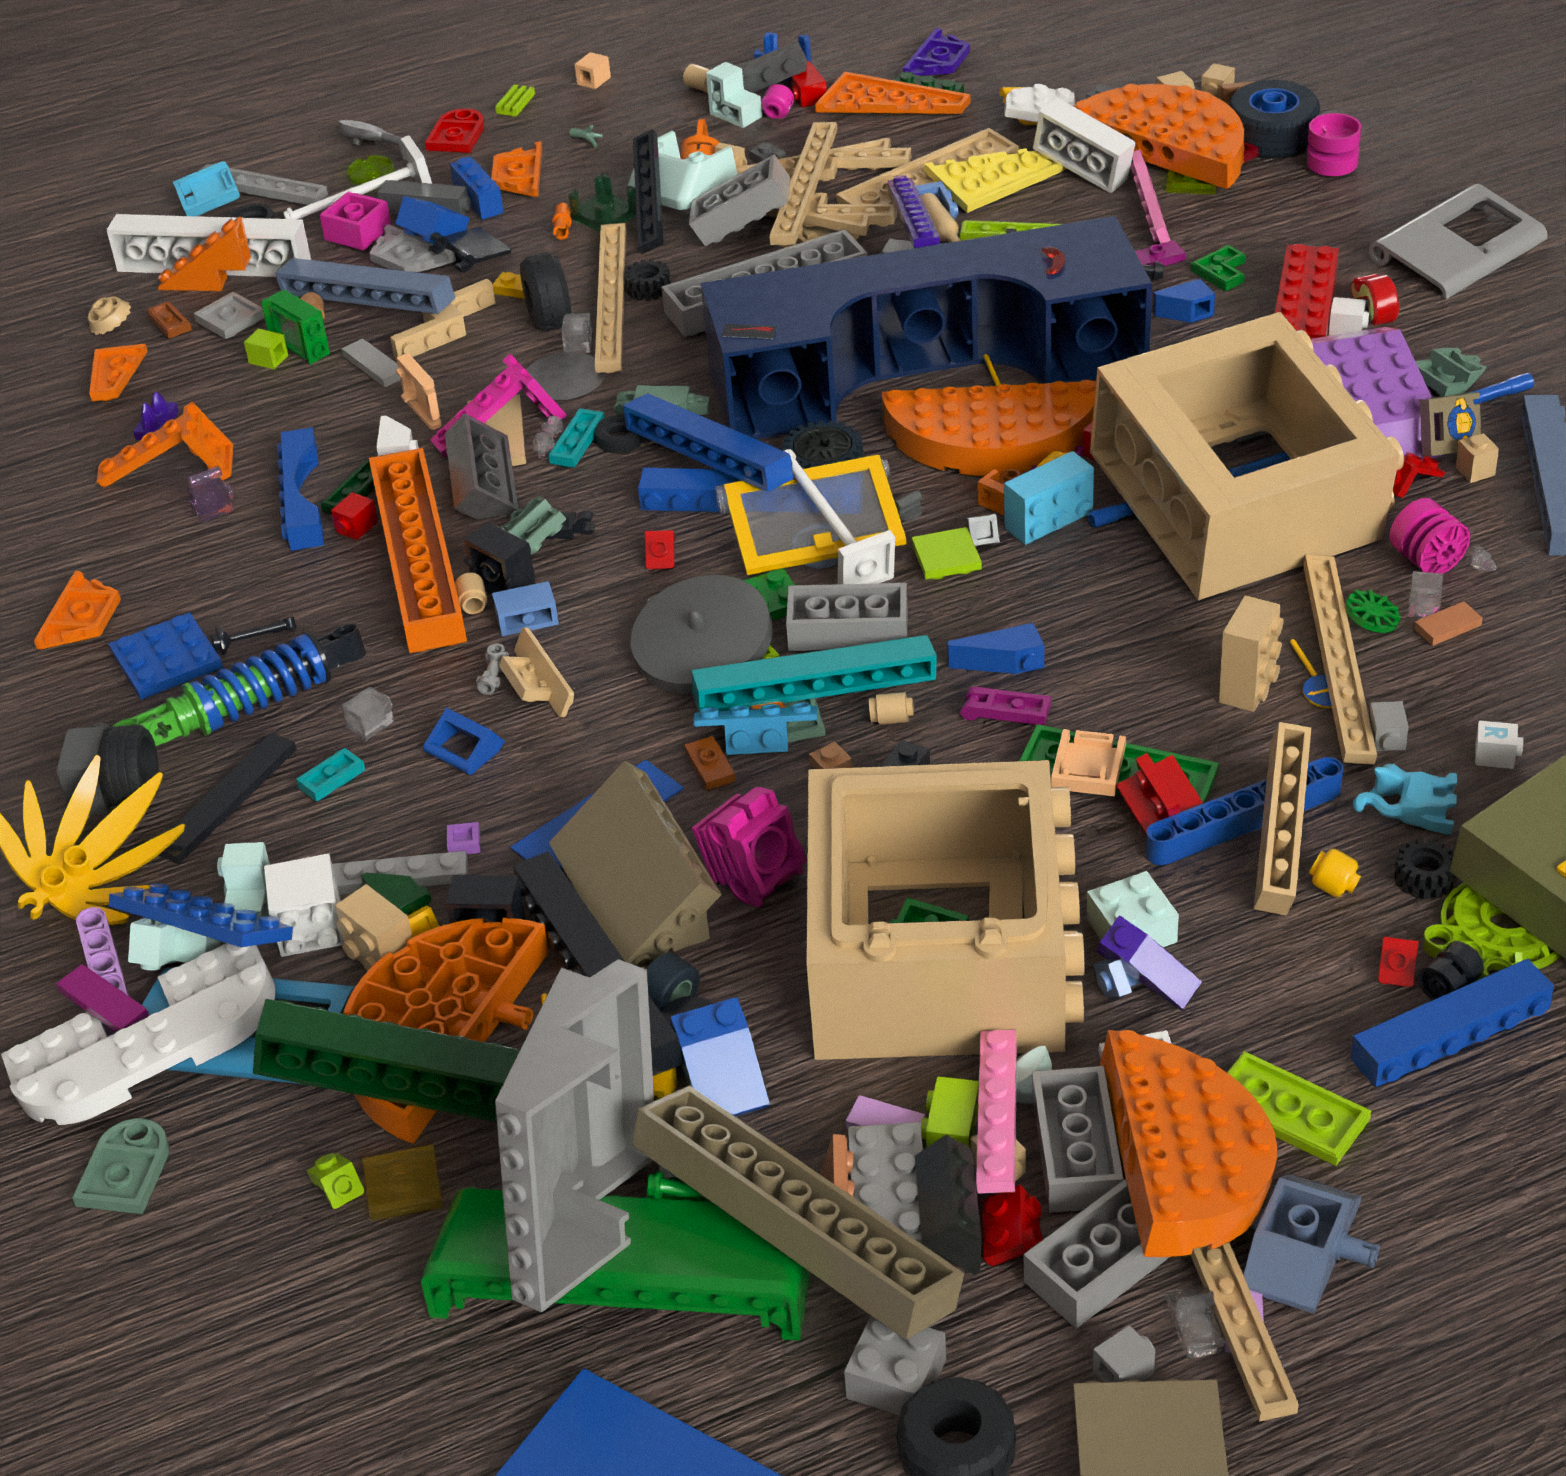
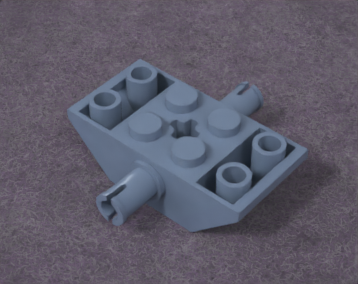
M1292 1174L1279 1177L1267 1206L1264 1209L1262 1208L1260 1215L1249 1227L1256 1230L1244 1271V1278L1249 1289L1262 1294V1297L1314 1314L1336 1260H1340L1342 1257L1374 1268L1380 1245L1347 1236L1361 1203L1362 1196Z

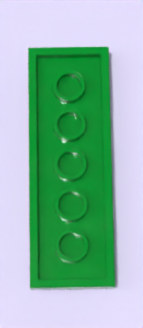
M1037 724L1020 761L1049 760L1051 777L1063 730ZM1070 731L1069 743H1074L1076 732ZM1114 740L1113 748H1117L1118 741ZM1126 743L1118 783L1135 775L1134 773L1138 771L1136 758L1147 753L1155 764L1173 755L1202 802H1207L1219 773V762ZM1116 788L1115 795L1121 796Z

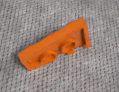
M146 343L95 349L89 391L91 401H109L119 397L147 354Z

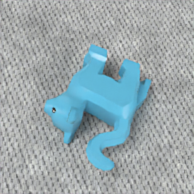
M1389 763L1383 767L1375 768V787L1370 792L1359 794L1353 800V807L1356 812H1361L1365 805H1371L1382 816L1399 819L1406 824L1421 827L1432 832L1451 835L1454 821L1445 818L1447 809L1456 807L1457 795L1453 793L1454 787L1457 785V774L1449 773L1444 778L1424 772H1405L1395 764ZM1395 794L1401 795L1399 803L1394 805L1388 804L1382 798Z

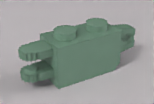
M637 385L636 391L619 392L616 400L618 402L614 405V413L616 415L624 414V404L649 393L698 415H708L710 399L709 396L690 393V386Z

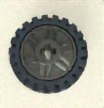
M819 420L817 425H814L813 422H808L807 427L800 425L797 427V431L791 430L789 435L785 436L782 443V451L792 450L796 455L795 460L802 469L864 457L863 441L857 430L854 431V428L850 425L845 427V423L842 422L835 425V421L829 420L828 424H824V420Z

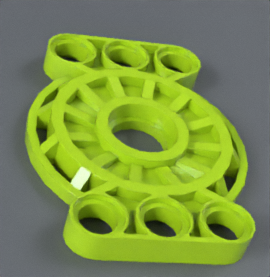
M1464 882L1454 888L1444 900L1440 916L1441 924L1431 925L1424 932L1423 949L1433 958H1436L1437 954L1448 943L1453 941H1460L1472 947L1481 957L1484 964V972L1476 981L1489 976V971L1503 970L1527 958L1538 969H1541L1562 957L1556 951L1550 954L1549 952L1552 948L1523 926L1506 929L1490 921L1492 917L1505 913ZM1447 911H1453V916L1447 920ZM1440 937L1448 943L1437 945L1431 942L1430 939Z

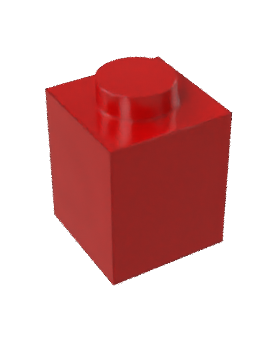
M353 492L331 510L335 531L355 540H358L378 523L374 500Z

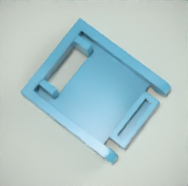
M224 161L173 181L187 216H198L240 197L228 165ZM193 192L194 195L185 199L184 195Z

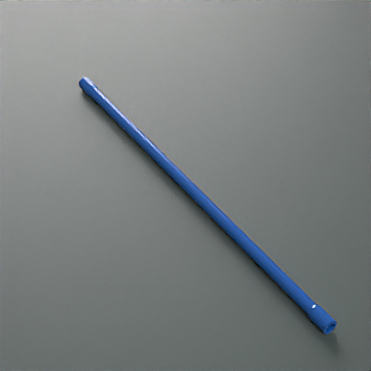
M1525 373L1506 379L1504 382L1473 391L1480 393V398L1473 400L1474 404H1480L1505 395H1513L1534 387V379L1530 373ZM1284 451L1228 469V471L1235 478L1291 459ZM1127 502L1091 511L1088 513V520L1092 528H1097L1135 513Z

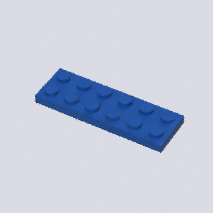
M150 884L149 889L124 887L123 892L109 893V907L238 947L292 940L293 927L279 923L280 919L277 917H259L254 910L234 909L235 905L230 903H212V898L192 897L190 896V891L169 890V885Z

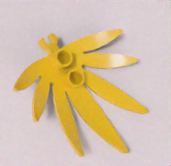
M96 755L69 801L58 829L51 856L46 855V837L40 807L32 783L27 780L23 800V825L25 840L31 858L28 857L24 846L12 827L0 813L1 851L16 875L28 887L34 890V892L25 893L19 898L18 908L22 909L27 904L35 905L36 907L30 912V918L34 920L41 916L43 906L49 902L59 912L76 920L81 911L97 907L105 912L109 925L128 922L129 915L101 907L109 905V893L123 892L124 887L93 890L89 888L112 882L139 869L163 852L184 832L185 824H181L94 870L108 859L136 828L161 784L163 777L161 772L153 776L118 805L78 846L75 844L88 819L98 782L100 757ZM149 885L125 886V887H140V888H143V889H149Z

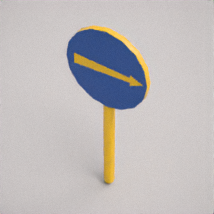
M1291 639L1290 644L1312 676L1304 683V697L1317 707L1332 708L1326 676L1316 673L1296 640Z

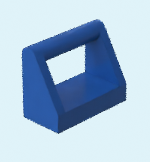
M446 707L424 743L423 751L472 775L500 751L505 741L492 730ZM458 731L479 741L468 760L441 747V745Z

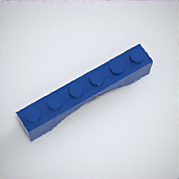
M313 427L281 432V443H277V451L279 456L278 468L280 475H278L281 489L279 496L282 506L280 507V514L283 523L281 524L283 540H289L291 551L324 546L323 526L319 508L300 494L304 480L319 465L318 449Z

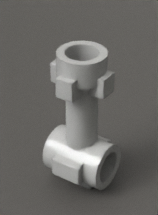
M492 644L487 648L485 654L486 663L488 664L487 670L484 671L482 676H478L476 680L477 689L483 694L490 695L494 693L495 688L499 687L501 683L500 677H497L498 673L503 672L499 664L502 656H509L502 644Z

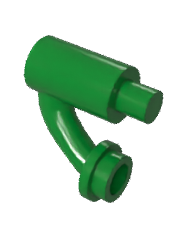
M661 1171L649 1175L647 1197L670 1200L690 1199L707 1202L706 1197L702 1196L685 1182L664 1179V1174Z

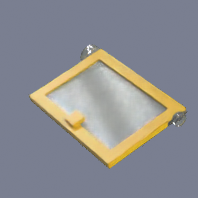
M874 455L803 469L857 542L890 530L895 536V546L906 544V536L886 477L890 476L887 459L881 460L880 455ZM794 476L792 480L769 492L744 481L715 486V495L720 514L730 512L747 575L838 558V549L845 547V544Z

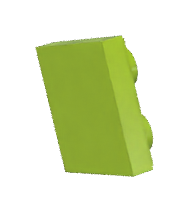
M967 527L912 537V546L925 579H941L944 576L968 574L982 569V561Z

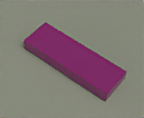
M83 964L56 983L61 994L115 1032L149 1016L144 1006Z

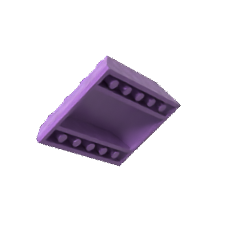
M1381 327L1311 339L1315 354L1325 365L1332 364L1337 368L1343 387L1355 401L1363 400L1368 405L1373 423L1383 435L1396 438L1402 448L1403 455L1409 452L1422 459L1420 399L1432 398L1401 330ZM1438 412L1434 413L1435 440H1440ZM1442 455L1428 456V457H1430V458H1436V457H1441Z

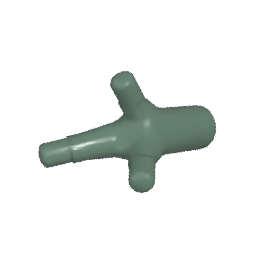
M592 124L586 129H570L571 137L585 139L594 148L598 147L594 138H602L603 134L592 132L591 130L594 127Z

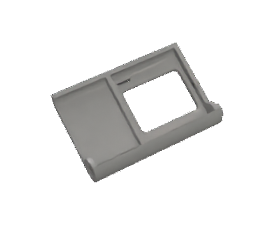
M1474 184L1371 243L1369 255L1372 261L1378 265H1385L1390 262L1392 256L1438 286L1442 291V297L1447 299L1547 240L1548 234L1542 223L1486 187ZM1487 205L1503 214L1504 217L1517 223V225L1481 246L1472 245L1443 226L1472 208L1482 209Z

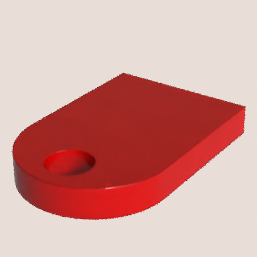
M463 108L443 114L425 141L426 150L470 153L485 127L482 113L474 109Z

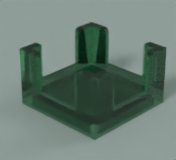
M603 173L594 179L596 195L580 205L578 190L568 194L571 219L599 232L601 231V225L625 223L636 216L635 187L628 185L627 200L613 194L611 178Z

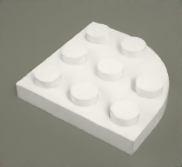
M1035 84L1034 87L1012 89L1006 96L1004 115L1005 117L1038 122L1039 111L1056 97L1074 106V93L1066 88L1049 89L1042 84Z

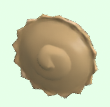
M115 296L97 300L88 313L91 333H95V335L99 333L105 334L107 331H113L115 327H119L121 322L125 321L127 315L130 314L131 306L129 302H125Z

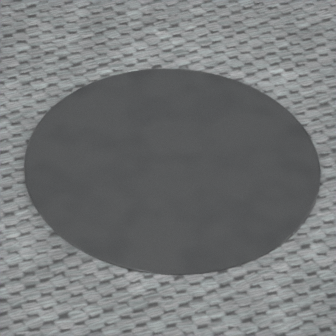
M577 352L548 355L538 359L526 369L553 400H568L584 396L598 388L605 378V372L596 373L595 358L593 356Z

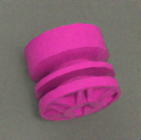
M1421 498L1411 502L1398 514L1390 528L1389 540L1393 548L1408 558L1423 573L1428 576H1439L1457 565L1465 555L1470 543V532L1464 524L1450 515L1431 498Z

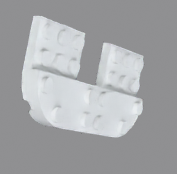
M226 943L158 976L170 1007L153 1013L147 1018L127 1028H123L109 1037L104 1024L90 1013L85 1012L2 1053L1 1055L11 1085H9L22 1109L29 1117L41 1123L44 1119L55 1120L58 1125L81 1122L131 1099L130 1087L190 1057L198 1066L243 1042L257 1030L265 1000L275 999V984L257 945L238 947Z

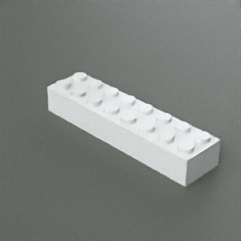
M116 214L107 228V234L117 271L162 273L167 268L171 270L180 257H188L190 251L197 244L202 246L206 243L205 240L212 232H220L222 226L229 219L234 221L236 218ZM242 218L251 259L245 271L226 270L227 275L276 277L275 272L292 258L311 260L303 220Z

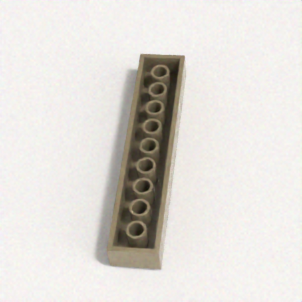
M691 1086L680 1089L638 1109L632 1142L635 1148L905 1340L956 1310L964 1277L962 1271Z

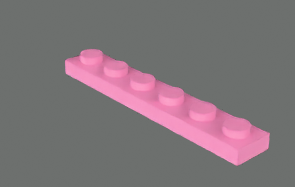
M1139 149L1133 152V163H1131L1130 168L1138 188L1137 190L1154 242L1160 241V244L1166 243L1171 240L1147 166Z
M1016 1029L981 1031L976 1172L978 1193L1015 1192Z

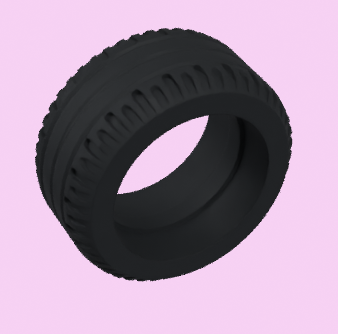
M138 724L111 727L102 735L98 755L100 757L99 773L101 784L108 801L117 807L138 788L159 773L156 745L150 731Z

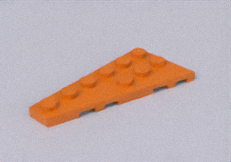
M844 72L817 101L815 111L828 113L962 114L971 103V94Z

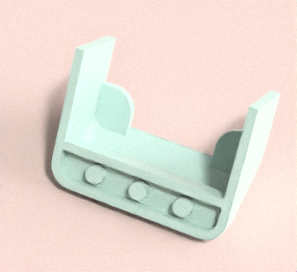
M674 131L658 137L661 205L677 210L690 209L693 199L738 175L732 147L730 146L711 156L700 151L689 154L688 158L682 160ZM633 168L628 187L630 195L636 197Z

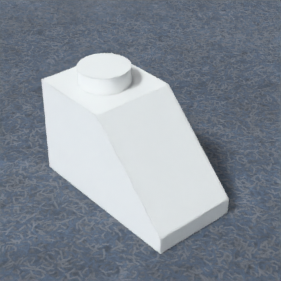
M386 415L381 416L377 440L378 456L419 448L418 441L412 438L411 429Z

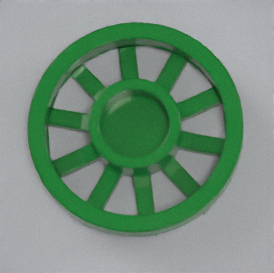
M1355 590L1354 593L1348 596L1345 602V610L1348 616L1359 626L1373 632H1391L1396 629L1401 619L1397 605H1393L1388 601L1387 596L1384 595L1382 597L1373 593V590ZM1351 602L1358 604L1360 606H1352ZM1383 620L1388 625H1381V621Z

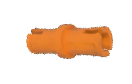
M559 203L555 208V214L552 218L554 226L553 235H556V238L560 240L568 237L569 228L572 223L570 216L571 208L570 206L567 208V203Z

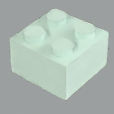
M1147 871L1087 891V921L1100 940L1103 939L1120 915L1147 933L1162 947L1177 943L1179 914Z

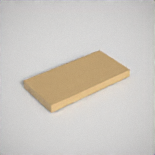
M515 395L485 423L508 435L512 466L526 464L520 395Z

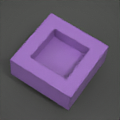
M479 822L447 825L448 852L466 851V854L481 853Z

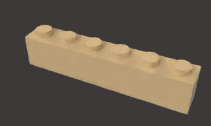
M1279 722L1270 743L1254 901L1255 910L1287 916L1296 897L1311 738L1310 727Z

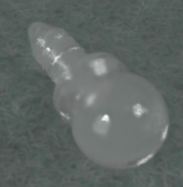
M1471 545L1467 548L1464 561L1468 565L1473 566L1477 570H1486L1488 572L1496 570L1495 562L1491 560L1490 553L1483 546Z

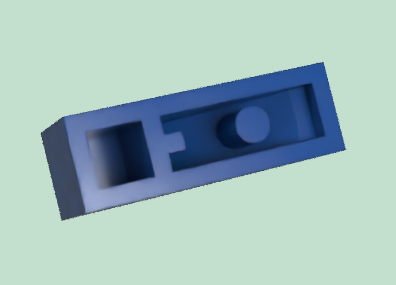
M1033 623L947 641V664L949 668L1010 674L1023 673L1044 668V643Z

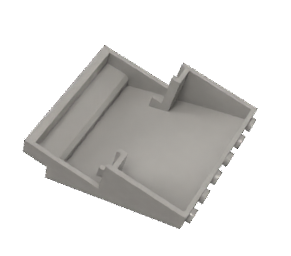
M619 959L590 978L561 968L495 1100L512 1299L539 1312H543L631 1244L630 1237L625 1236L624 1222L629 1219V1212L602 1202L600 1199L653 1161L632 1145L638 1109L654 1102L647 969Z

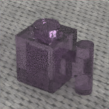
M219 466L187 478L189 484L187 489L192 508L202 522L233 511L231 499H234V495L229 484H224L219 478L222 476Z

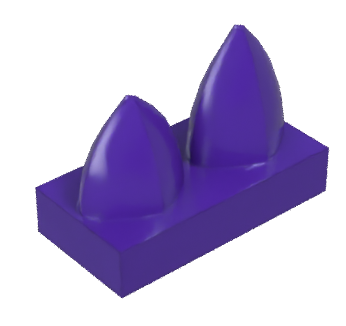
M155 391L152 394L150 405L147 403L142 405L140 421L133 431L135 440H141L147 433L157 431L168 420L174 419L179 411L177 403L166 402L164 397Z

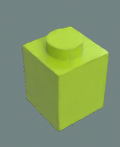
M258 328L244 341L250 364L275 369L288 357L284 334Z

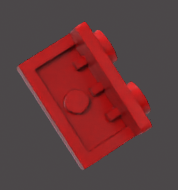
M1021 1185L1015 1186V1192H1000L982 1199L983 1259L991 1267L1024 1255L1043 1240L1040 1232L1041 1205L1035 1196H1031Z

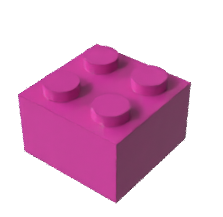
M349 191L320 214L325 240L358 250L368 248L379 236L385 233V226L391 225L387 201Z

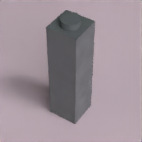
M385 180L377 192L379 199L387 201L389 214L399 213L404 196L436 203L463 215L471 207V198L468 196L465 186Z

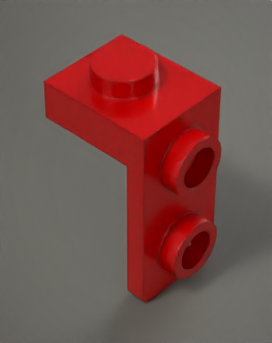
M1407 452L1406 455H1403V467L1396 471L1393 494L1404 498L1417 473L1443 478L1445 472L1437 467L1439 463L1428 456H1423L1421 459Z

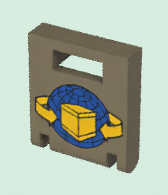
M1479 392L1420 399L1422 456L1457 453L1459 440L1481 434L1480 404H1474L1473 401L1480 398ZM1439 412L1440 440H1435L1434 413Z

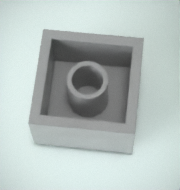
M870 1315L844 1371L846 1399L900 1416V1411L905 1401L907 1402L920 1388L930 1384L932 1381L938 1380L946 1362L945 1332L927 1327L905 1340Z

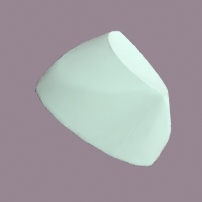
M1045 1045L1032 1049L1017 1058L1016 1102L1033 1103L1032 1072L1052 1070L1051 1059Z

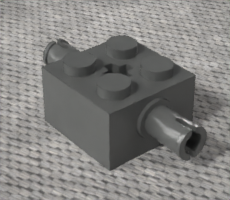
M95 723L90 728L67 729L56 770L67 804H69L78 783L96 755H99L102 735L110 728L105 723ZM100 773L88 819L90 815L108 814L110 802L104 794Z

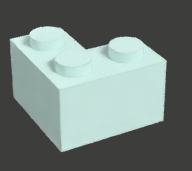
M724 62L706 73L711 115L742 128L762 117L761 96L744 90L742 68Z
M264 842L225 844L223 857H219L217 863L218 875L224 877L225 881L224 903L235 905L234 909L254 910L259 917L270 916L264 866L270 865Z
M143 918L131 923L128 962L141 964L140 968L144 970H159L162 965L176 963V961L187 963L205 952L220 947V941Z

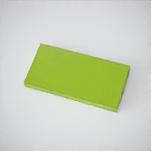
M1243 1051L1227 1072L1241 1083L1261 1105L1271 1122L1275 1137L1334 1166H1337L1371 1118V1110Z

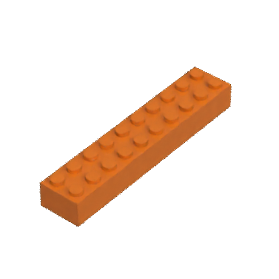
M423 448L369 458L409 653L423 652L429 649L467 642L460 603Z

